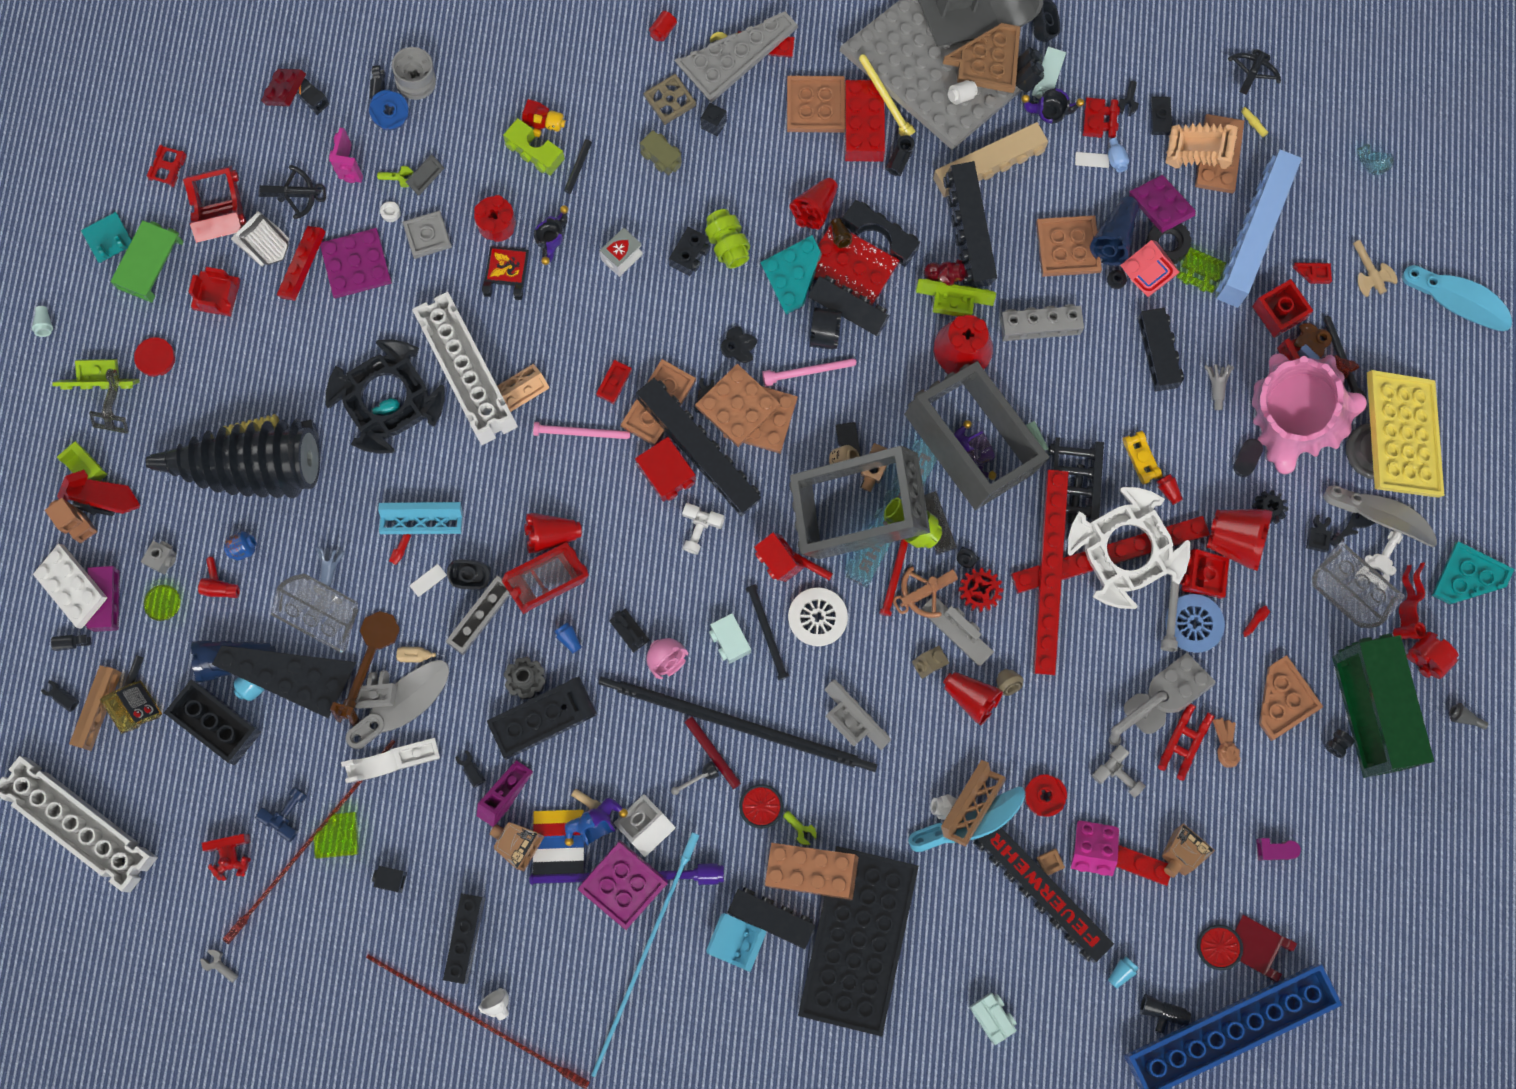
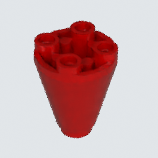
M832 178L823 179L793 199L789 204V208L796 218L795 221L798 226L802 228L806 226L817 230L821 229L837 193L838 185Z
M538 513L526 514L524 530L525 535H529V541H527L528 553H540L581 538L580 522Z

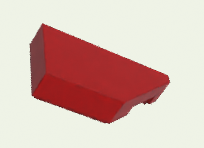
M1295 262L1293 264V268L1310 284H1330L1332 282L1331 263Z

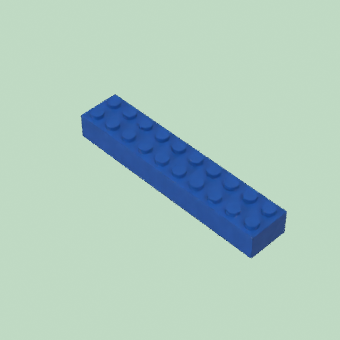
M1313 964L1125 1054L1124 1057L1139 1089H1170L1342 1006V1003L1322 964Z

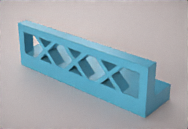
M461 502L379 503L378 506L381 517L380 534H461L463 510ZM430 520H435L438 523L434 527H427L425 525ZM450 520H457V527H447L445 524ZM386 521H395L397 523L392 528H385ZM408 521L417 522L414 527H406L404 525Z

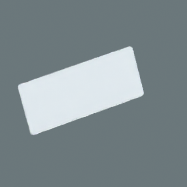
M1076 152L1075 165L1109 168L1108 154Z
M437 564L413 582L410 587L419 597L447 575Z

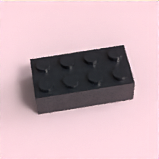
M193 680L187 683L164 712L169 718L232 765L238 763L262 733L206 688Z

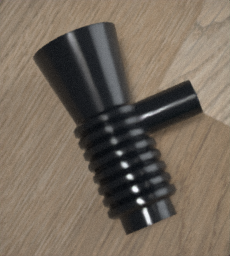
M1144 994L1142 998L1140 1015L1159 1017L1155 1031L1164 1033L1167 1021L1181 1026L1189 1024L1191 1012H1188L1186 1008L1161 1002L1148 994Z

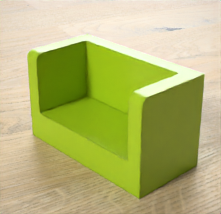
M76 441L57 456L59 461L64 463L72 473L85 470L88 475L87 479L101 481L108 475Z

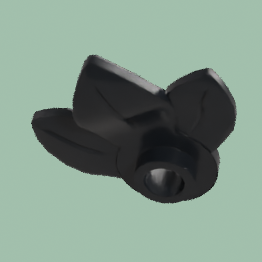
M736 326L727 332L726 339L721 343L720 349L725 357H734L739 362L747 363L753 360L750 351L756 346L758 340L750 334H743L742 328Z

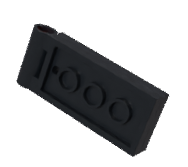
M576 677L487 720V723L503 758L507 760L597 715V712L581 678ZM567 706V709L562 710V707Z

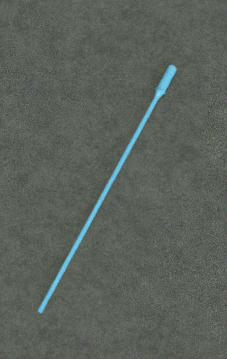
M691 833L681 856L680 867L591 1074L593 1077L597 1074L683 868L690 860L700 836L698 834Z

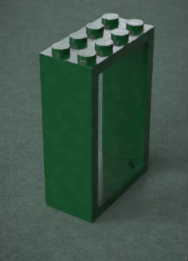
M1392 633L1380 635L1379 638L1372 639V637L1362 638L1358 642L1346 646L1345 649L1338 650V654L1332 656L1352 737L1355 740L1354 744L1363 778L1404 771L1435 762L1401 635L1393 637Z

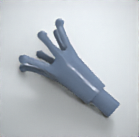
M316 547L321 565L320 594L328 595L335 568L346 552L339 550L334 557L336 553L334 549L329 559V548L325 549V557L323 548Z

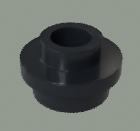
M1113 270L1107 276V283L1113 289H1121L1127 282V276L1121 270ZM1114 277H1119L1120 281H1116Z

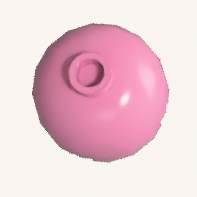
M671 638L655 640L650 645L646 662L652 674L658 679H663L661 675L667 674L671 676L685 664L686 660L684 657L685 654L688 656V652L677 640Z

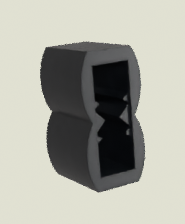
M1031 47L1018 56L1016 86L1025 93L1044 79L1042 55L1037 49H1032Z

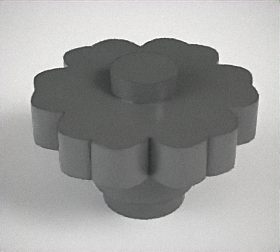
M528 657L517 658L515 665L509 664L504 672V677L507 680L505 687L512 696L518 695L522 700L532 699L535 696V692L540 693L543 691V686L546 684V680L543 677L545 670L538 661L532 662Z

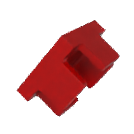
M206 267L205 271H200L199 276L193 274L188 291L193 297L191 308L196 311L231 317L241 280L239 277L229 276L223 269Z

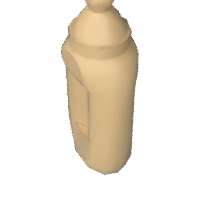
M422 647L397 648L396 655L399 662L419 663L431 657H436L435 652L431 653Z
M575 789L571 795L590 809H596L601 804L578 789Z

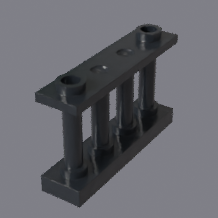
M1056 437L1053 443L1049 445V455H1052L1051 470L1069 471L1068 475L1087 476L1090 479V486H1087V488L1068 486L1067 494L1082 495L1089 498V506L1077 507L1066 505V514L1077 515L1080 511L1086 515L1088 522L1091 523L1100 516L1104 442L1096 441L1090 449L1059 446L1060 438ZM1059 454L1088 457L1092 460L1091 467L1059 466Z

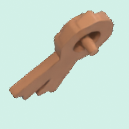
M1223 718L1215 719L1213 724L1221 743L1217 750L1218 759L1226 768L1235 767L1240 761V750L1233 743L1236 723H1231L1230 720L1224 721Z

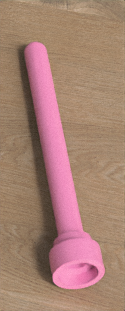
M852 358L777 373L766 370L762 371L764 386L767 387L777 383V380L852 367L857 362Z

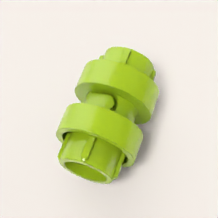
M720 209L711 213L706 218L707 227L705 233L708 236L709 242L716 244L714 252L718 261L725 263L726 267L730 269L742 266L749 260L748 251L751 246L746 235L740 233L742 227L737 216L731 215L727 209Z
M900 498L893 499L884 510V520L888 524L905 520L902 500ZM928 511L930 533L905 539L915 548H932L942 536V527L938 525V518Z

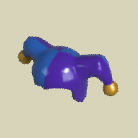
M606 798L596 809L587 810L581 817L570 820L565 824V844L567 846L573 845L572 836L574 832L580 833L587 846L598 838L615 832V827L610 818L612 810L617 811L622 818L628 815V811L622 808L614 799Z

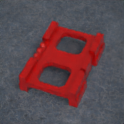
M159 145L153 166H150L146 176L151 181L156 180L174 187L178 179L179 169L184 165L187 155L184 151ZM167 151L176 153L173 162L163 160ZM160 168L169 170L166 179L156 177Z

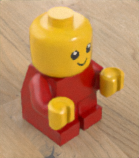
M528 99L522 113V122L534 127V136L538 138L541 136V129L545 127L555 132H559L561 128L565 127L566 120H564L562 113L553 110L549 111V108L537 101Z

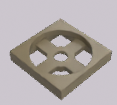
M676 74L643 93L664 125L696 106L695 100ZM666 86H676L678 87V89L672 91L669 90ZM659 90L662 94V99L654 102V96ZM685 94L687 98L686 105L681 107L677 99ZM667 96H673V101H667ZM667 105L671 106L674 112L664 114L660 109Z

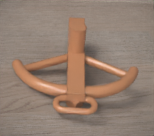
M913 566L909 567L902 578L901 590L903 597L896 596L893 599V604L900 614H905L910 607L915 613L923 617H940L942 613L936 612V594L938 590L958 580L955 571L952 569L937 579L930 577L928 581L913 573ZM909 576L927 584L910 594L908 593L907 581ZM932 594V612L923 611L915 605L916 602ZM897 599H901V600H902V603H901L900 606H901V607H906V609H905L904 611H901L900 608H899V606L897 605V603H896V600H897Z

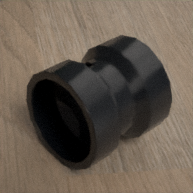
M1337 729L1333 734L1334 738L1326 743L1325 748L1334 756L1342 759L1346 754V749L1351 747L1355 740L1345 731Z

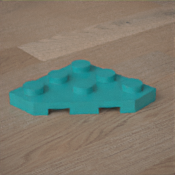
M813 235L760 262L786 315L804 306L807 292L816 273L818 261H820L822 256Z
M1458 541L1454 544L1431 596L1451 605L1507 587L1515 569Z

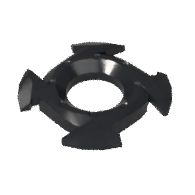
M393 339L377 340L376 344L384 351L385 356L380 354L372 357L346 373V375L342 368L335 366L328 380L325 405L327 408H331L342 399L345 409L362 433L359 438H354L351 445L366 452L386 454L394 453L395 450L383 438L398 435L423 419H427L428 424L435 427L442 414L445 402V387L441 384L428 396L423 380L410 362L411 357L417 356L418 347ZM379 376H394L400 379L406 387V399L402 407L395 413L386 416L375 415L368 411L363 402V393L368 383Z

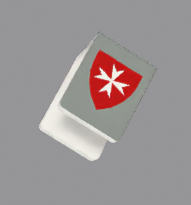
M625 228L619 231L599 250L601 260L619 277L643 255L639 249L641 243Z

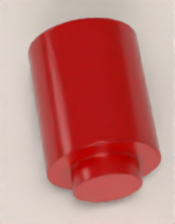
M662 11L649 28L650 36L655 41H665L676 26L677 19L671 13Z

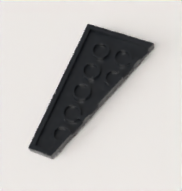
M221 646L212 665L326 718H329L331 714L330 708L333 702H337L356 662L230 646Z

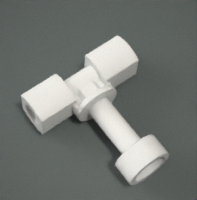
M686 503L682 515L692 519L693 524L696 526L690 541H685L683 550L692 554H698L701 547L698 541L703 528H708L710 525L721 529L725 516L712 511L709 514L700 511L698 506Z

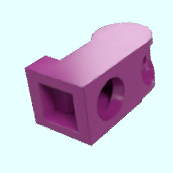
M1270 838L1256 839L1258 861L1296 859L1301 853L1299 844L1292 840L1282 842L1281 844H1270Z

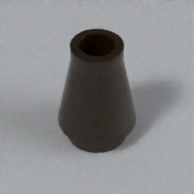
M841 218L833 219L830 222L833 242L838 248H845L852 243V235L843 224Z

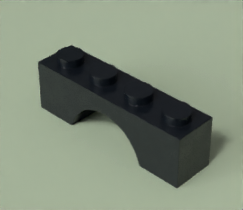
M855 200L842 217V222L846 228L856 235L866 231H876L884 235L890 244V255L900 260L899 264L904 267L907 266L919 249L920 241H918L915 235L907 234L898 224H892L886 220L883 214L874 212L864 202Z

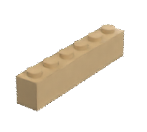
M1036 122L935 170L933 179L943 197H947L949 192L944 187L943 177H945L951 165L975 161L978 181L982 179L988 180L999 171L1005 172L1016 163L1022 164L1033 155H1041L1046 149L1048 140Z

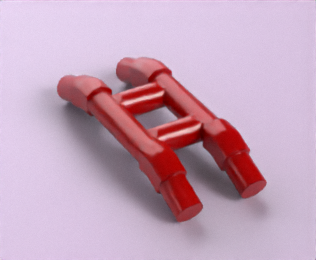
M1192 703L1185 708L1180 716L1158 765V769L1165 771L1173 752L1183 756L1184 759L1177 775V779L1181 781L1185 780L1196 752L1215 715L1207 712L1197 732L1188 728L1186 725L1196 708ZM1182 734L1193 739L1188 750L1177 745Z

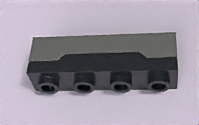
M461 893L443 977L444 981L468 984L486 899L484 897Z

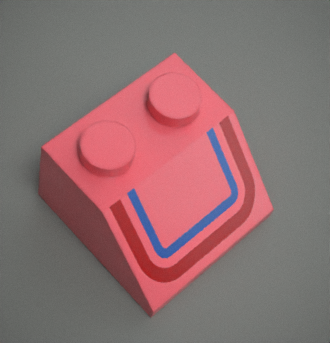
M1154 240L1148 242L1120 265L1129 278L1147 297H1150L1180 273L1158 242Z

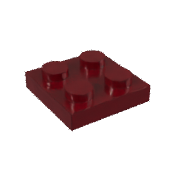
M277 69L272 76L269 86L265 89L261 101L268 106L290 107L306 73L301 69Z

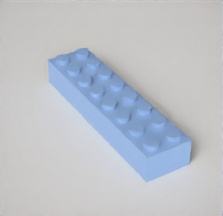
M1280 149L1276 156L1272 155L1269 163L1266 164L1262 172L1264 176L1256 187V196L1252 198L1249 205L1251 209L1246 214L1242 223L1244 226L1237 235L1236 241L1238 242L1230 253L1229 257L1231 259L1229 264L1227 263L1224 268V277L1216 288V291L1219 292L1217 300L1238 308L1249 294L1300 165L1301 157Z

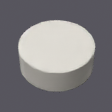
M385 202L380 208V214L387 222H394L401 215L400 208L395 202Z

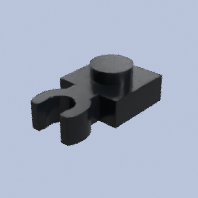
M1316 515L1313 519L1315 528L1311 527L1309 529L1306 548L1326 553L1329 551L1332 533L1327 531L1326 527L1330 525L1331 518L1327 517L1325 523L1322 524L1319 521L1320 515Z

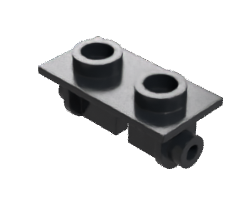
M626 609L617 611L613 614L614 617L609 620L633 653L650 641Z

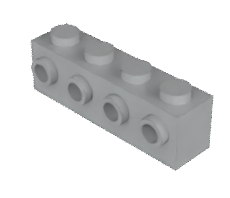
M1068 304L1059 308H1055V306H1047L1044 309L1030 307L1023 311L1009 309L1002 312L1000 317L1002 341L1081 335L1084 329L1081 306H1075L1074 304Z

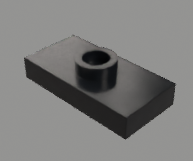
M1151 97L1152 135H1170L1172 128L1171 97Z

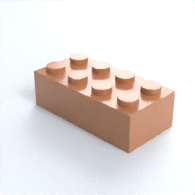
M771 843L765 886L853 900L859 857L855 854Z

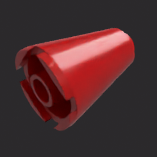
M958 672L949 673L943 682L945 684L944 689L979 725L987 721L992 714L990 712L994 707L998 706L1003 696V692L999 688Z

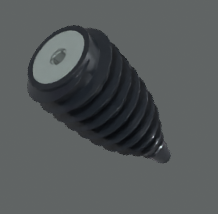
M295 419L291 427H289L285 420H280L275 428L270 421H265L261 429L255 422H251L247 426L246 431L240 424H236L231 434L226 427H221L216 437L208 430L204 433L202 441L199 442L198 438L193 436L188 445L178 444L175 449L151 454L146 457L145 463L146 467L151 470L170 473L172 476L180 475L186 482L194 481L200 488L210 487L217 493L225 490L230 495H237L240 492L247 497L256 494L263 498L270 494L275 498H281L285 494L289 498H295L301 493L302 489H313L315 487L320 472V450L314 431L311 428H304L299 419Z

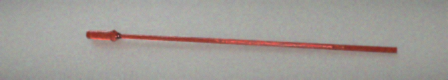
M391 740L381 753L387 752L395 741ZM357 781L252 908L245 915L239 917V920L222 939L225 943L230 944L241 929L248 924L250 915L362 781Z
M368 954L366 956L367 959L556 1069L562 1075V1078L565 1077L583 1089L588 1088L590 1082L569 1070L568 1067L564 1068L554 1064Z

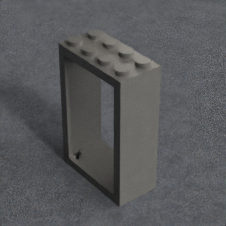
M978 361L972 365L969 363L964 365L959 370L960 372L956 374L954 372L950 373L941 383L936 381L927 391L923 389L914 395L915 399L907 405L909 408L904 413L975 511L1035 474L1050 458ZM961 385L966 387L1023 464L992 484L989 483L931 405L932 402Z
M904 446L889 448L790 475L791 482L789 487L793 494L792 508L796 516L795 528L799 537L798 549L802 555L824 559L930 533L918 453ZM896 463L905 520L820 541L812 485Z

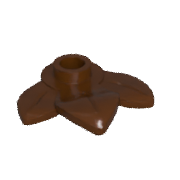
M1310 323L1301 324L1299 329L1302 334L1297 337L1294 346L1301 349L1306 344L1321 358L1324 355L1325 348L1331 344L1332 337L1327 330L1318 329Z

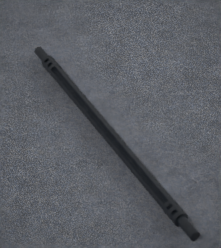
M602 676L599 679V685L615 689L618 693L853 768L857 766L872 772H876L878 764L859 759L857 755L624 681L617 682Z

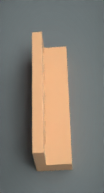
M534 364L497 386L510 412L549 389L542 373Z

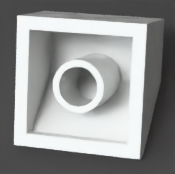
M645 794L627 810L628 815L625 818L619 817L614 822L615 826L644 857L653 851L676 828Z

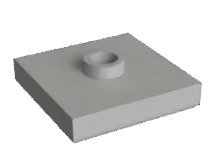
M440 210L403 221L414 259L452 248Z

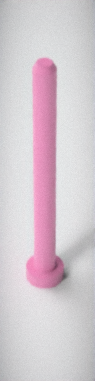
M534 422L533 428L534 436H539V433L617 439L630 438V432L547 426L540 425V422Z

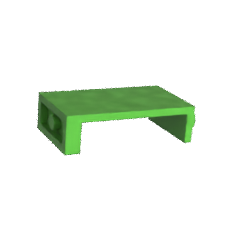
M142 220L110 282L118 290L152 303L156 296L151 292V289L175 243L180 245L184 243L179 237V233L171 228H168V230L163 229L156 222L151 221L148 223Z

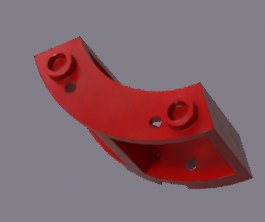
M232 165L186 176L183 179L189 203L191 206H194V212L191 213L190 226L196 243L237 233L247 223L243 214L237 186L239 176L237 171L232 169ZM226 174L232 200L202 207L196 181Z

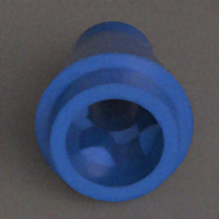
M567 622L554 631L557 635L556 638L572 654L582 648L573 625L570 626Z

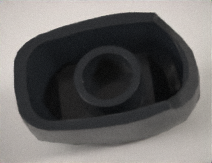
M1043 0L1040 13L1032 21L1034 36L1041 42H1048L1060 33L1061 29L1057 7L1051 0Z
M457 559L448 565L447 577L453 587L460 589H482L490 582L491 567L486 563L476 560Z

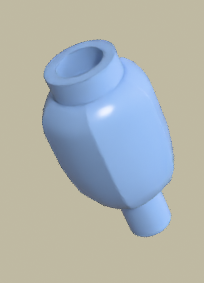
M1112 138L1109 141L1111 147L1108 150L1110 164L1117 172H1124L1128 169V154L1125 148L1118 144L1117 138Z

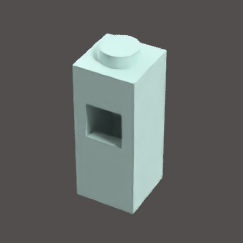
M1051 47L1047 48L1042 63L1044 79L1035 85L1032 96L1040 99L1045 91L1055 88L1066 52Z

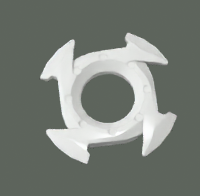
M1122 487L1120 492L1131 505L1127 504L1118 507L1091 523L1086 521V515L1080 511L1078 512L1068 536V555H1073L1081 546L1085 545L1087 559L1103 586L1101 591H1095L1093 598L1109 606L1122 609H1136L1138 606L1128 596L1127 591L1143 588L1165 574L1170 575L1171 581L1179 585L1189 563L1190 541H1184L1173 551L1171 536L1154 510L1155 506H1160L1165 499L1145 489ZM1120 526H1136L1142 529L1151 541L1152 551L1150 558L1143 567L1137 570L1121 569L1109 558L1107 552L1108 539L1111 533Z

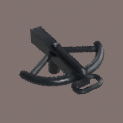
M1256 49L1252 54L1236 53L1228 57V61L1233 60L1248 74L1239 92L1247 95L1255 78L1276 80V83H1281V76L1278 70L1268 62L1271 58L1269 54ZM1237 58L1254 61L1250 71ZM1261 65L1267 67L1274 74V76L1262 75L1257 73Z
M289 165V169L293 171L284 186L259 185L258 194L259 197H277L279 202H284L286 198L296 213L293 215V218L298 219L309 213L313 207L314 199L318 202L326 200V189L322 184H317L313 187L310 177L303 170ZM296 172L304 178L307 187L289 186ZM318 187L323 189V199L318 198V194L322 192L317 189ZM290 197L309 198L306 208L300 212Z

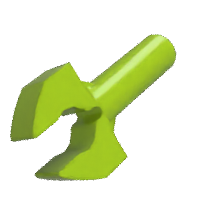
M401 166V170L398 173L378 172L377 178L379 180H397L400 182L401 187L407 188L409 187L406 183L407 179L403 177L406 175L411 176L414 172L407 166Z
M790 811L784 813L783 817L798 832L796 840L802 845H810L804 838L803 831L809 832L816 839V829L811 824L803 826Z

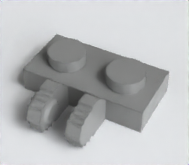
M387 671L380 672L379 681H377L378 675L376 672H369L367 686L361 687L356 699L357 704L355 707L357 709L395 705L397 686L393 683L389 684L390 678Z

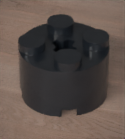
M814 307L809 347L837 349L841 311Z

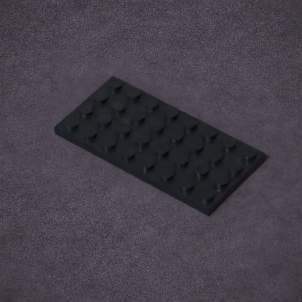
M836 846L835 852L855 854L859 857L853 900L830 896L824 897L798 1016L882 1037L919 866Z

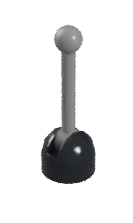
M713 762L707 763L702 768V774L679 787H673L671 793L677 795L680 790L702 778L708 780L717 778L719 773Z

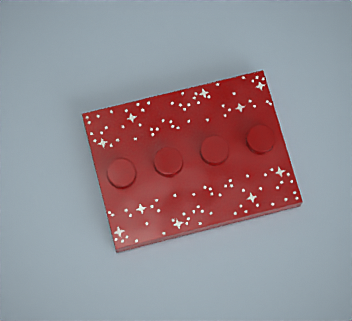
M830 225L818 244L822 256L820 261H818L813 279L818 280L819 276L825 278L828 275L836 280V285L841 288L843 285L854 290L852 294L857 297L860 294L870 299L869 303L873 305L900 260L852 233V243L845 248H838L833 242L832 227Z

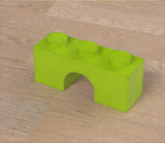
M518 118L503 134L505 146L512 152H518L524 161L532 162L541 173L545 172L551 176L565 160L563 150L549 140L541 147L530 146L531 141L535 138L533 129Z

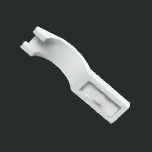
M435 738L394 748L375 756L341 762V765L346 768L348 776L345 779L346 783H351L440 759Z

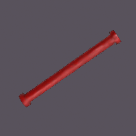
M905 539L900 542L883 608L879 611V614L890 617L892 614L890 610L908 547V542Z

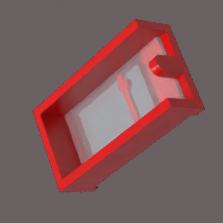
M566 542L506 572L502 583L524 615L539 605L580 584H584L589 574L586 566L581 564L577 558L576 551Z

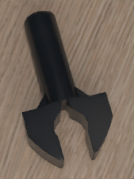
M1136 81L1129 82L1126 98L1119 100L1118 107H1120L1121 114H1123L1127 104L1130 107L1129 116L1133 115L1138 109L1139 103L1133 100L1137 86Z

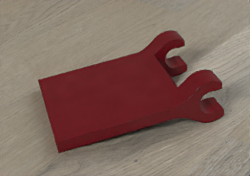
M1242 915L1235 929L1243 943V955L1240 962L1263 974L1270 980L1278 982L1282 974L1270 968L1280 947L1292 952L1297 943Z

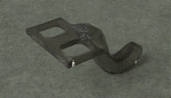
M108 369L106 379L109 382V388L103 403L102 412H89L92 426L128 434L126 418L115 416L112 412V406L118 392L119 377L115 369ZM94 416L103 418L105 425L96 423ZM113 420L123 422L124 428L116 427Z

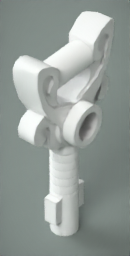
M1391 531L1387 538L1389 541L1382 554L1366 556L1364 559L1366 565L1357 572L1355 578L1365 579L1366 577L1378 583L1379 588L1385 592L1389 585L1390 576L1396 573V568L1392 566L1393 562L1389 557L1396 544H1399L1402 540V533ZM1374 568L1381 571L1383 577L1370 571V569Z

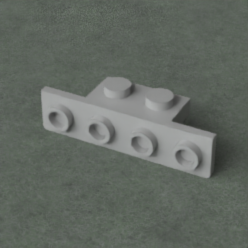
M932 598L921 610L932 612ZM936 598V612H941L942 615L928 619L978 666H981L994 651L979 638L981 636L980 628L974 622L969 623L964 618L965 614L959 608L950 606L948 609Z
M835 679L832 680L824 690L838 705L825 717L853 746L867 735L882 750L891 741V738L860 707L859 703L845 691L841 684Z

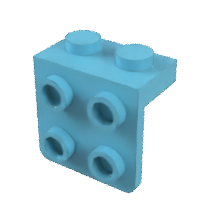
M723 913L719 918L706 952L711 956L751 972L767 931Z

